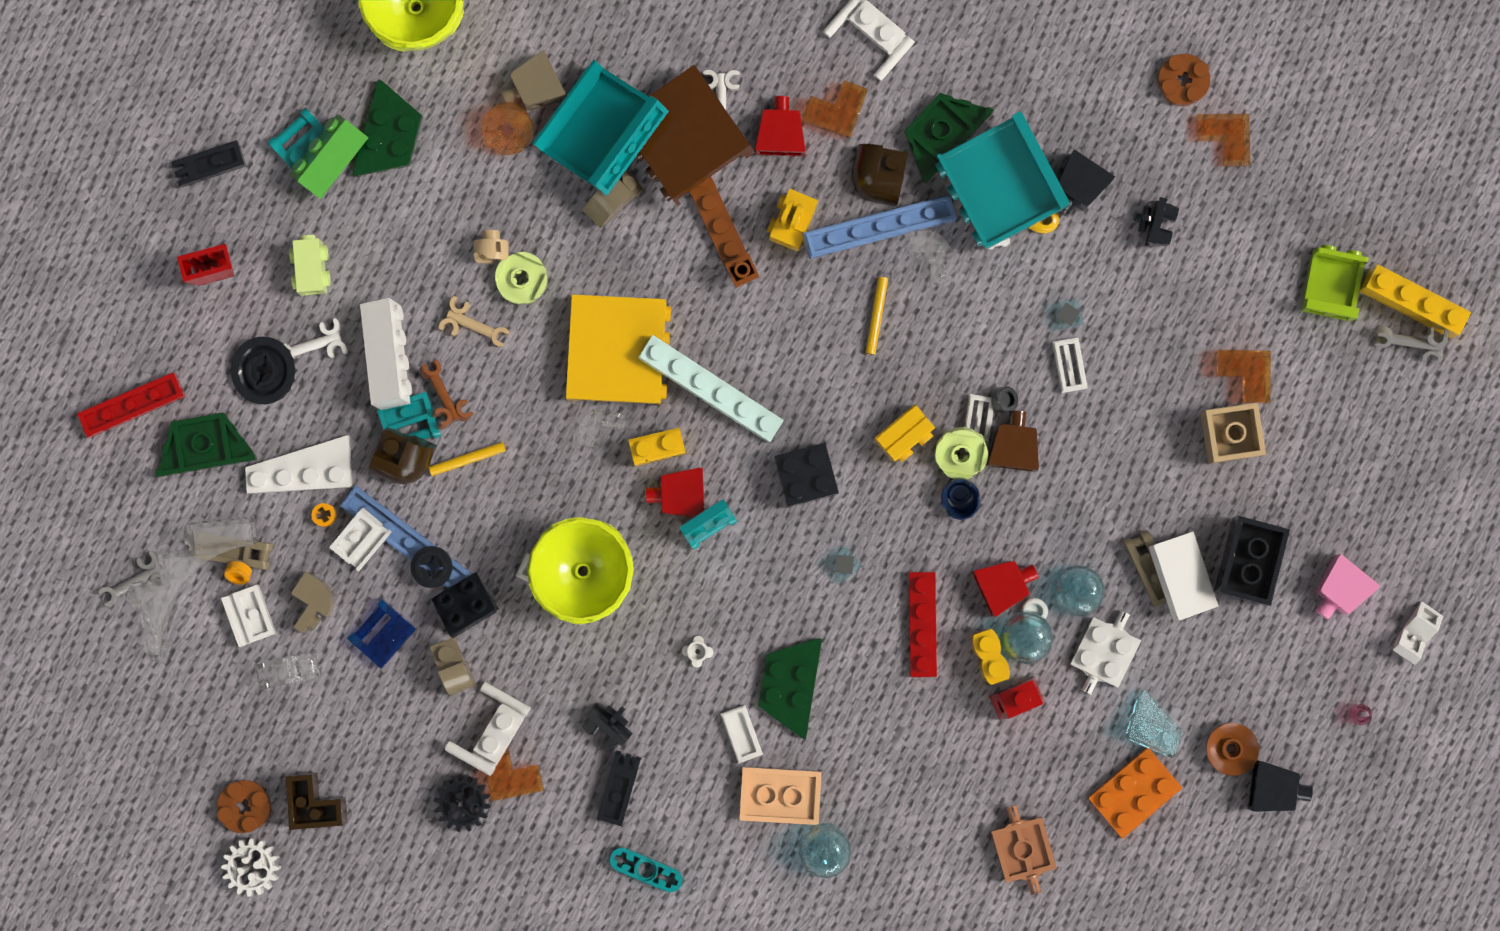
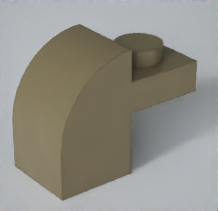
M626 170L607 196L598 190L588 201L583 211L599 228H602L613 220L626 204L639 196L644 188Z
M305 571L291 592L292 595L308 605L294 626L301 633H307L309 630L313 631L321 620L318 615L321 613L325 617H330L334 609V595L328 584L311 572Z
M456 637L430 646L439 670L438 674L450 696L477 686L469 664L463 658Z

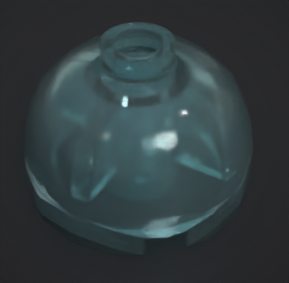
M1073 565L1063 569L1057 574L1052 584V597L1061 612L1069 616L1083 617L1090 615L1100 607L1104 599L1105 587L1102 578L1095 570L1087 566Z
M1025 610L1014 613L1005 621L1002 626L1000 639L1002 648L1009 658L1017 663L1032 664L1043 659L1050 651L1053 642V632L1051 625L1042 615L1034 611Z
M822 823L812 826L804 837L802 835L798 846L802 865L808 873L815 877L826 879L835 877L842 873L850 863L852 850L849 838L846 833L834 824Z

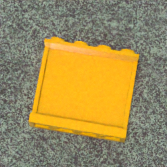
M572 294L566 389L567 401L645 403L661 406V400L667 399V384H662L663 374L638 359V356L652 335L670 345V332H665L666 322H671V306H667L666 299Z

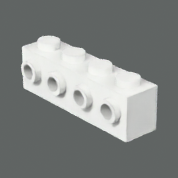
M390 298L360 304L371 405L384 410L410 404L409 395L412 394V387L407 378L409 361L404 351L406 336L401 325V320L404 317L403 310L398 303Z

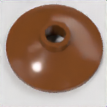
M1225 723L1218 726L1210 734L1206 744V754L1210 764L1217 771L1225 775L1237 776L1248 772L1255 765L1259 756V743L1255 734L1248 727L1238 723ZM1229 744L1235 746V751L1232 754H1229L1226 750Z

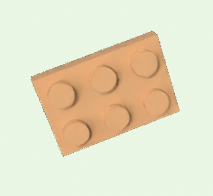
M743 767L739 820L819 825L822 772Z

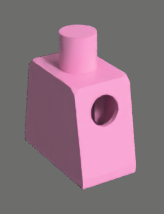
M1342 554L1335 555L1315 589V592L1324 599L1315 611L1326 620L1332 616L1336 609L1342 614H1350L1371 596L1380 585Z

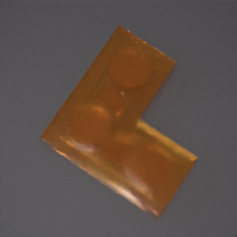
M843 81L835 104L810 96L802 122L851 139L868 89Z
M1249 114L1196 115V142L1222 141L1223 167H1247L1251 165Z
M1217 350L1216 377H1242V403L1269 404L1271 393V351Z
M509 746L496 765L492 775L486 774L492 802L544 791L539 764L513 770Z

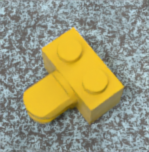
M789 189L787 195L782 194L777 208L780 209L777 219L772 217L767 232L771 233L769 240L798 252L803 241L802 234L807 232L818 205V200L792 189Z

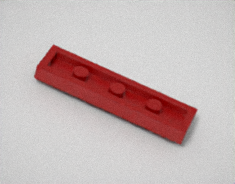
M173 372L81 411L77 415L86 437L91 438L183 399L186 396L176 373Z
M909 572L910 677H937L936 572Z

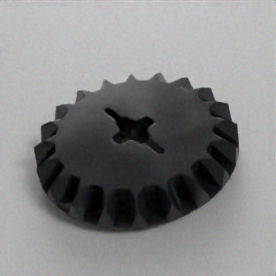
M255 337L243 343L236 351L231 363L232 381L239 394L255 404H272L283 399L291 391L292 384L296 381L295 373L297 369L295 368V359L290 353L291 350L283 342L271 337ZM267 364L270 374L262 377L263 373L259 371V368Z

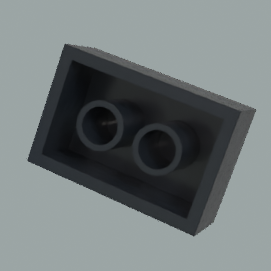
M1242 516L1232 517L1214 593L1261 606H1271L1290 529Z

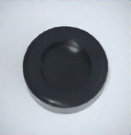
M999 387L992 394V405L997 412H1011L1018 405V395L1011 387Z

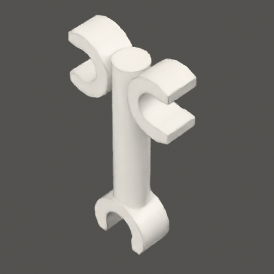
M712 70L703 71V76L713 78V82L708 85L712 90L716 88V97L726 109V87L731 91L739 90V85H732L729 80L732 77H739L740 72L732 70L727 74H716Z
M336 318L333 319L334 328L330 331L326 329L323 322L320 323V330L326 336L294 346L284 344L291 350L290 353L293 358L296 355L328 346L327 353L330 358H335L333 349L336 346L342 348L343 354H348L347 346L341 342L342 339L339 333L341 325Z

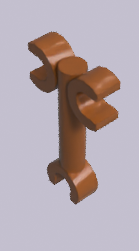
M438 360L433 361L431 364L434 369L433 372L429 371L427 366L423 364L420 367V374L425 379L431 381L443 408L436 409L432 414L433 417L442 416L445 419L444 422L438 425V429H446L450 423L457 420H469L473 412L463 413L460 408L468 403L465 399L460 400L454 406L439 375L441 371L440 362Z

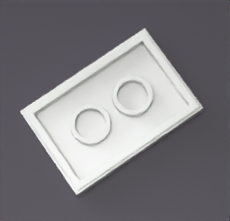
M1194 532L1149 546L1173 622L1218 607Z

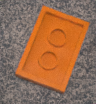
M1146 747L1087 798L1123 839L1179 792L1182 787L1149 747Z

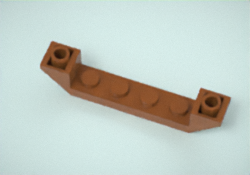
M712 177L708 178L689 192L725 270L735 288H738L760 277L749 253L747 254Z

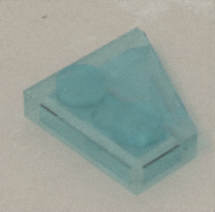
M1140 691L1125 738L1170 758L1176 757L1183 732L1147 691Z

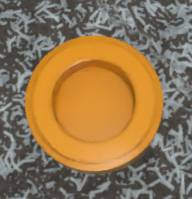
M239 561L227 563L224 571L225 578L237 585L248 583L252 574L251 568Z

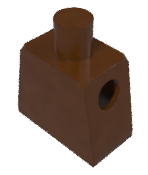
M1011 410L1009 425L999 424L997 426L986 466L1031 472L1039 470L1037 429L1025 427L1027 412Z

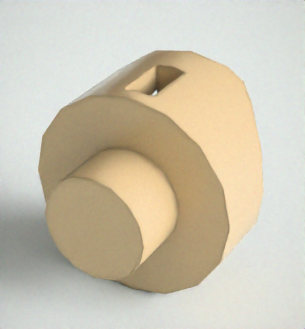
M483 230L482 239L474 240L473 255L477 263L492 264L497 260H506L509 256V241L500 239L499 230Z

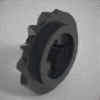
M436 546L424 547L417 551L412 558L410 565L411 574L414 580L423 587H440L451 576L453 571L452 559L442 548ZM434 555L435 564L443 567V569L435 570L430 579L429 570L421 567V565L430 564Z

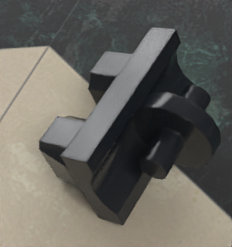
M1160 197L1159 201H1156L1152 216H1150L1151 207L1144 206L1142 214H1134L1133 220L1140 223L1138 232L1145 233L1147 225H1150L1144 246L1152 248L1154 245L1169 246L1171 243L1173 231L1160 227L1162 220L1172 223L1176 222L1179 208L1168 204V199Z
M597 703L586 714L587 719L582 726L591 735H594L599 728L605 732L607 736L601 743L609 752H612L619 745L622 747L633 734L625 727L629 721L622 716L626 710L623 706L616 711L610 705L604 709Z

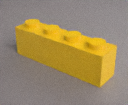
M1379 264L1369 269L1359 291L1429 328L1434 327V330L1441 334L1444 333L1445 329L1448 330V338L1450 339L1461 334L1471 314L1470 311Z

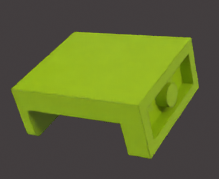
M1321 245V247H1317L1312 251L1301 311L1352 322L1358 319L1360 308H1356L1364 266L1368 263L1369 257L1362 256L1360 251L1346 250L1345 253L1336 251L1337 247Z

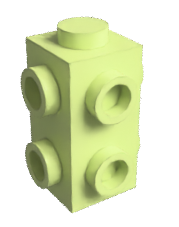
M315 235L300 236V240H293V248L289 249L290 262L295 266V274L291 275L292 287L301 296L327 294V286H331L330 273L325 271V261L329 259L328 247L323 245V242L316 238Z

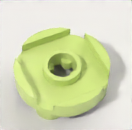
M517 252L508 256L506 260H501L495 272V281L499 292L507 301L514 304L533 303L542 296L547 287L548 278L545 267L539 258L527 252ZM522 272H526L528 282L517 285V279L514 278L515 275H521Z
M957 427L946 430L938 440L935 457L938 466L948 477L953 479L958 477L970 479L979 471L981 472L986 466L988 449L984 437L980 433L967 427ZM960 448H965L969 455H964L963 459H958V454L954 452Z

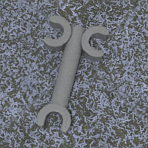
M1380 326L1378 336H1383L1384 338L1376 337L1375 346L1386 348L1390 344L1421 348L1423 349V361L1426 362L1429 355H1436L1437 363L1440 364L1443 360L1442 347L1448 342L1449 332L1445 329L1442 336H1435L1434 327H1431L1428 330V339L1393 334L1390 328Z
M154 551L149 552L152 560L148 565L144 563L142 558L137 559L138 566L146 570L114 588L103 587L98 591L99 595H103L106 592L111 593L112 598L105 603L106 607L115 605L119 596L148 580L149 586L153 591L159 590L156 585L158 578H162L166 585L171 583L169 576L162 573L158 564V556Z

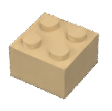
M1258 403L1205 410L1200 413L1208 464L1266 455Z

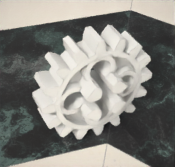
M250 838L248 844L244 839L240 840V848L232 845L230 847L232 854L224 855L228 863L222 865L221 868L227 870L228 873L223 876V879L230 878L231 883L228 887L237 886V894H241L246 890L247 897H250L255 890L258 895L264 893L263 886L269 890L273 887L270 880H278L279 877L274 874V871L281 869V866L276 865L274 861L280 857L279 855L272 856L273 846L267 849L264 847L265 840H261L258 844H256L255 838ZM257 850L260 852L261 857L254 862L253 867L255 869H266L267 876L262 877L260 872L255 870L248 875L250 881L248 884H245L242 881V876L249 871V867L246 865L238 866L235 860L237 857L242 858V863L248 864L254 860L253 852Z

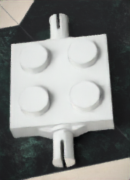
M1120 610L1114 624L1105 623L1093 617L1070 664L1082 670L1088 676L1081 691L1086 692L1091 683L1087 691L1089 695H1091L1097 681L1107 682L1118 688L1139 647L1141 640L1129 635L1123 629L1130 616L1128 613H1125L1121 622L1124 611Z

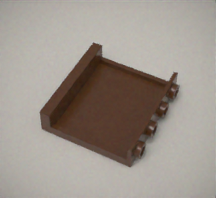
M695 65L651 94L669 112L639 151L637 157L640 161L644 159L647 161L649 167L646 168V171L654 182L659 179L663 185L659 190L668 202L673 200L677 206L681 205L678 199L741 155H744L747 159L755 153Z

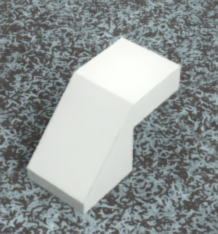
M1421 601L1397 636L1393 651L1415 665L1421 659L1426 643L1439 631L1443 615Z

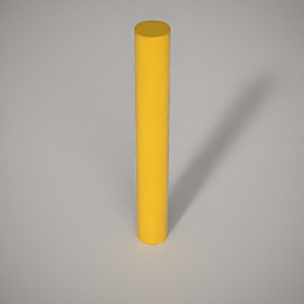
M878 277L866 354H876L888 278Z
M500 442L429 466L431 476H435L506 452L504 442Z

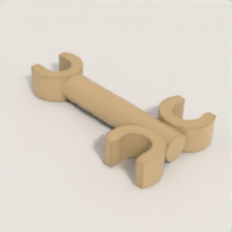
M455 296L451 298V309L447 317L440 322L439 330L443 331L447 324H453L454 328L451 335L456 336L459 332L458 324L491 338L496 346L504 347V344L497 340V336L500 333L509 335L510 332L506 328L499 327L494 329L463 315L468 312L470 303L466 301L463 308L457 309L455 303L458 298Z

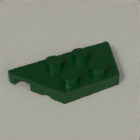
M382 80L377 82L364 134L368 139L359 149L353 176L357 178L371 173H381L390 169L409 167L423 116Z
M939 93L905 129V136L922 181L925 184L938 172L935 166L939 162L937 155H943L965 143L992 115L994 110L991 107L985 108L972 104L967 100H958L950 95Z
M223 412L171 422L168 440L164 444L163 456L155 475L157 478L256 461L257 456L228 416Z
M820 638L766 655L758 707L803 739H806L822 644V639Z

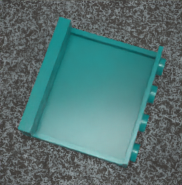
M593 59L574 87L570 89L566 98L554 111L547 124L538 133L532 144L545 155L607 196L669 111L651 95L648 97L604 69Z
M1022 111L1017 112L1007 121L947 153L937 155L939 162L935 166L942 178L947 176L951 184L947 188L953 200L959 199L963 206L959 211L965 223H972L975 231L971 234L977 246L983 245L985 250L1070 206L1068 198Z

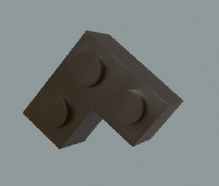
M318 772L286 776L289 830L343 826L348 823L346 797L320 799Z

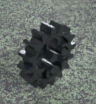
M465 774L462 780H460L458 775H454L453 783L446 779L443 781L446 788L439 787L437 789L441 797H436L433 801L439 803L440 806L434 809V812L442 813L439 821L447 820L448 829L456 825L457 832H461L463 826L466 827L467 831H471L472 823L479 827L482 825L479 818H488L489 815L484 810L492 807V804L486 803V799L491 797V794H484L483 790L486 788V784L477 785L478 777L469 781V774ZM472 787L474 793L467 798L466 803L468 805H476L479 808L478 813L472 814L470 808L464 807L460 810V818L454 819L452 811L459 807V802L449 801L447 793L454 792L455 797L461 799L466 794L465 788Z

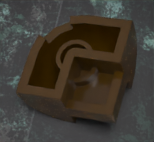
M858 144L851 171V181L855 190L866 200L897 207L908 153L886 149L882 145Z
M386 427L377 450L371 459L368 473L391 483L403 485L414 483L422 478L427 471L437 445L413 435L410 437Z

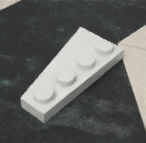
M350 435L245 467L247 494L351 488Z

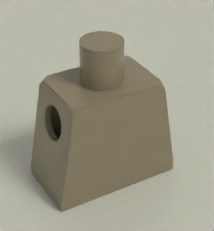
M544 50L511 72L510 76L515 86L501 92L508 106L522 100L527 111L555 104L566 98V93Z

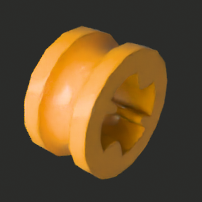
M321 503L313 508L311 516L314 523L318 526L328 527L335 522L337 514L333 506ZM322 508L325 511L331 512V517H327L329 518L327 522L323 519H318L317 514H321L319 510Z

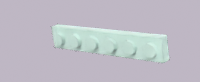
M654 335L650 337L638 356V359L768 443L771 442L784 421Z

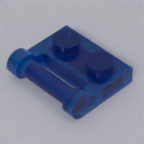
M382 598L377 603L378 607L355 633L351 632L347 637L352 644L381 669L385 667L417 630L415 626ZM385 614H388L391 619L367 645L363 641L364 637Z

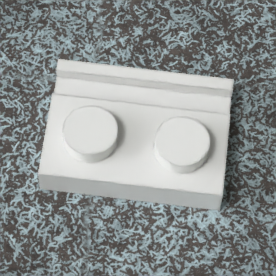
M362 508L329 548L348 564L354 565L359 572L392 531L384 528L379 520Z
M254 585L221 598L238 647H243L276 634L259 585Z

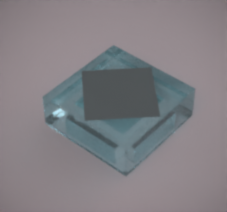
M1079 299L1052 305L1057 331L1084 325Z
M847 546L826 562L842 583L863 567Z

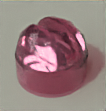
M1365 704L1354 706L1350 712L1351 720L1357 725H1366L1373 716L1371 708ZM1368 711L1369 716L1355 717V712Z

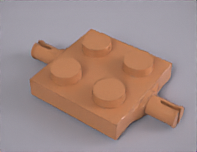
M1017 805L1008 806L1006 809L1010 823L1002 828L991 830L1004 880L1006 883L1018 879L1027 880L1031 895H1035L1036 892L1041 893L1037 877L1046 871L1057 869L1043 818L1040 816L1030 820L1020 819Z

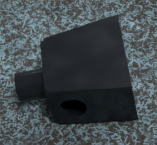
M1074 149L1058 180L1070 202V206L1059 211V213L1068 217L1075 206L1085 211L1109 186L1115 176Z
M1257 760L1253 766L1248 810L1255 812L1295 811L1297 800L1311 801L1313 787L1299 784V773Z

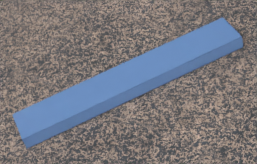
M946 195L805 232L802 234L808 257L813 259L957 220L951 197Z
M356 485L340 504V507L353 517L362 508L373 515L383 524L384 528L392 531L385 541L411 561L415 553L427 546H436ZM434 555L430 564L421 565V567L429 570L431 576L435 570L443 569V567L435 564ZM451 558L453 571L449 580L443 584L447 588L473 574L453 558Z

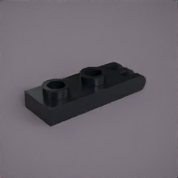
M237 140L171 162L173 168L183 166V169L174 172L176 178L187 177L177 182L180 188L246 167L245 159Z
M616 750L596 819L622 827L642 757L636 756L634 766L629 765L631 754L626 753L624 763L619 762L621 751Z

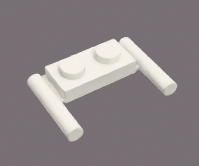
M849 0L822 31L828 38H831L847 19L890 55L873 74L879 81L883 80L915 43L909 36L905 35L902 29L867 0Z
M485 682L480 691L501 702L502 705L497 709L473 749V754L451 741L446 745L445 751L491 776L531 707Z

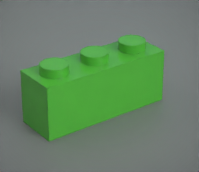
M336 114L335 117L330 118L326 122L322 134L309 144L308 151L304 157L294 163L290 176L321 199L368 137L345 118Z

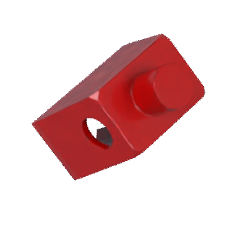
M775 96L774 110H763L756 143V155L805 157L801 115L798 110H789L790 97Z
M226 243L177 256L184 283L202 286L234 277Z
M703 468L662 475L661 487H646V503H662L663 514L696 517L704 512Z
M1015 560L972 572L992 617L1000 615L1027 597L1030 593L1026 584L1039 578L1033 564L1019 569Z
M1034 676L989 695L999 720L1015 717L1044 704L1045 701Z

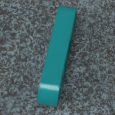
M618 847L610 856V864L616 871L663 891L675 892L682 885L683 878L678 869L634 850ZM622 852H625L627 854L626 858L632 862L634 861V856L640 858L634 867V872L629 871L632 865L624 863L622 867L618 866V860L615 859V855H621ZM643 862H649L654 867V873L649 877H644L639 873V866ZM658 867L664 868L661 872L663 875L676 874L677 885L672 884L671 887L666 886V880L660 877L658 883L653 881L657 876Z

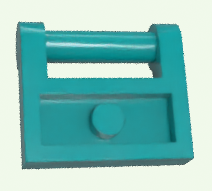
M306 107L300 111L301 115L277 137H271L267 141L291 169L298 159L303 158L307 153L309 144L324 131V127ZM309 122L313 128L286 151L282 145Z
M427 392L411 396L410 404L384 410L376 408L383 430L386 427L399 430L427 420L428 428L407 435L410 437L415 435L422 439L442 437L441 431L438 429L436 417L432 416L434 411Z
M722 499L679 528L693 550L700 547L699 544L727 525H734L737 523V520L725 500Z

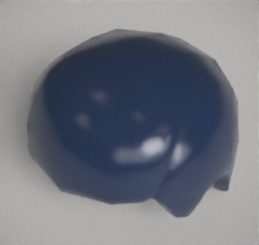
M958 477L948 481L942 488L941 505L949 517L965 520L973 517L979 510L981 502L980 492L971 480Z

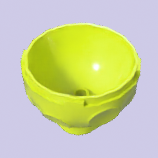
M358 0L363 20L371 32L384 45L403 52L421 51L440 44L453 35L464 14V0ZM419 4L421 9L417 12L413 11V6Z
M582 517L562 520L544 531L531 550L527 569L529 587L536 601L547 612L562 621L572 624H587L609 616L619 608L630 591L634 572L630 549L619 531L606 522ZM580 567H587L588 574L586 576L579 574Z

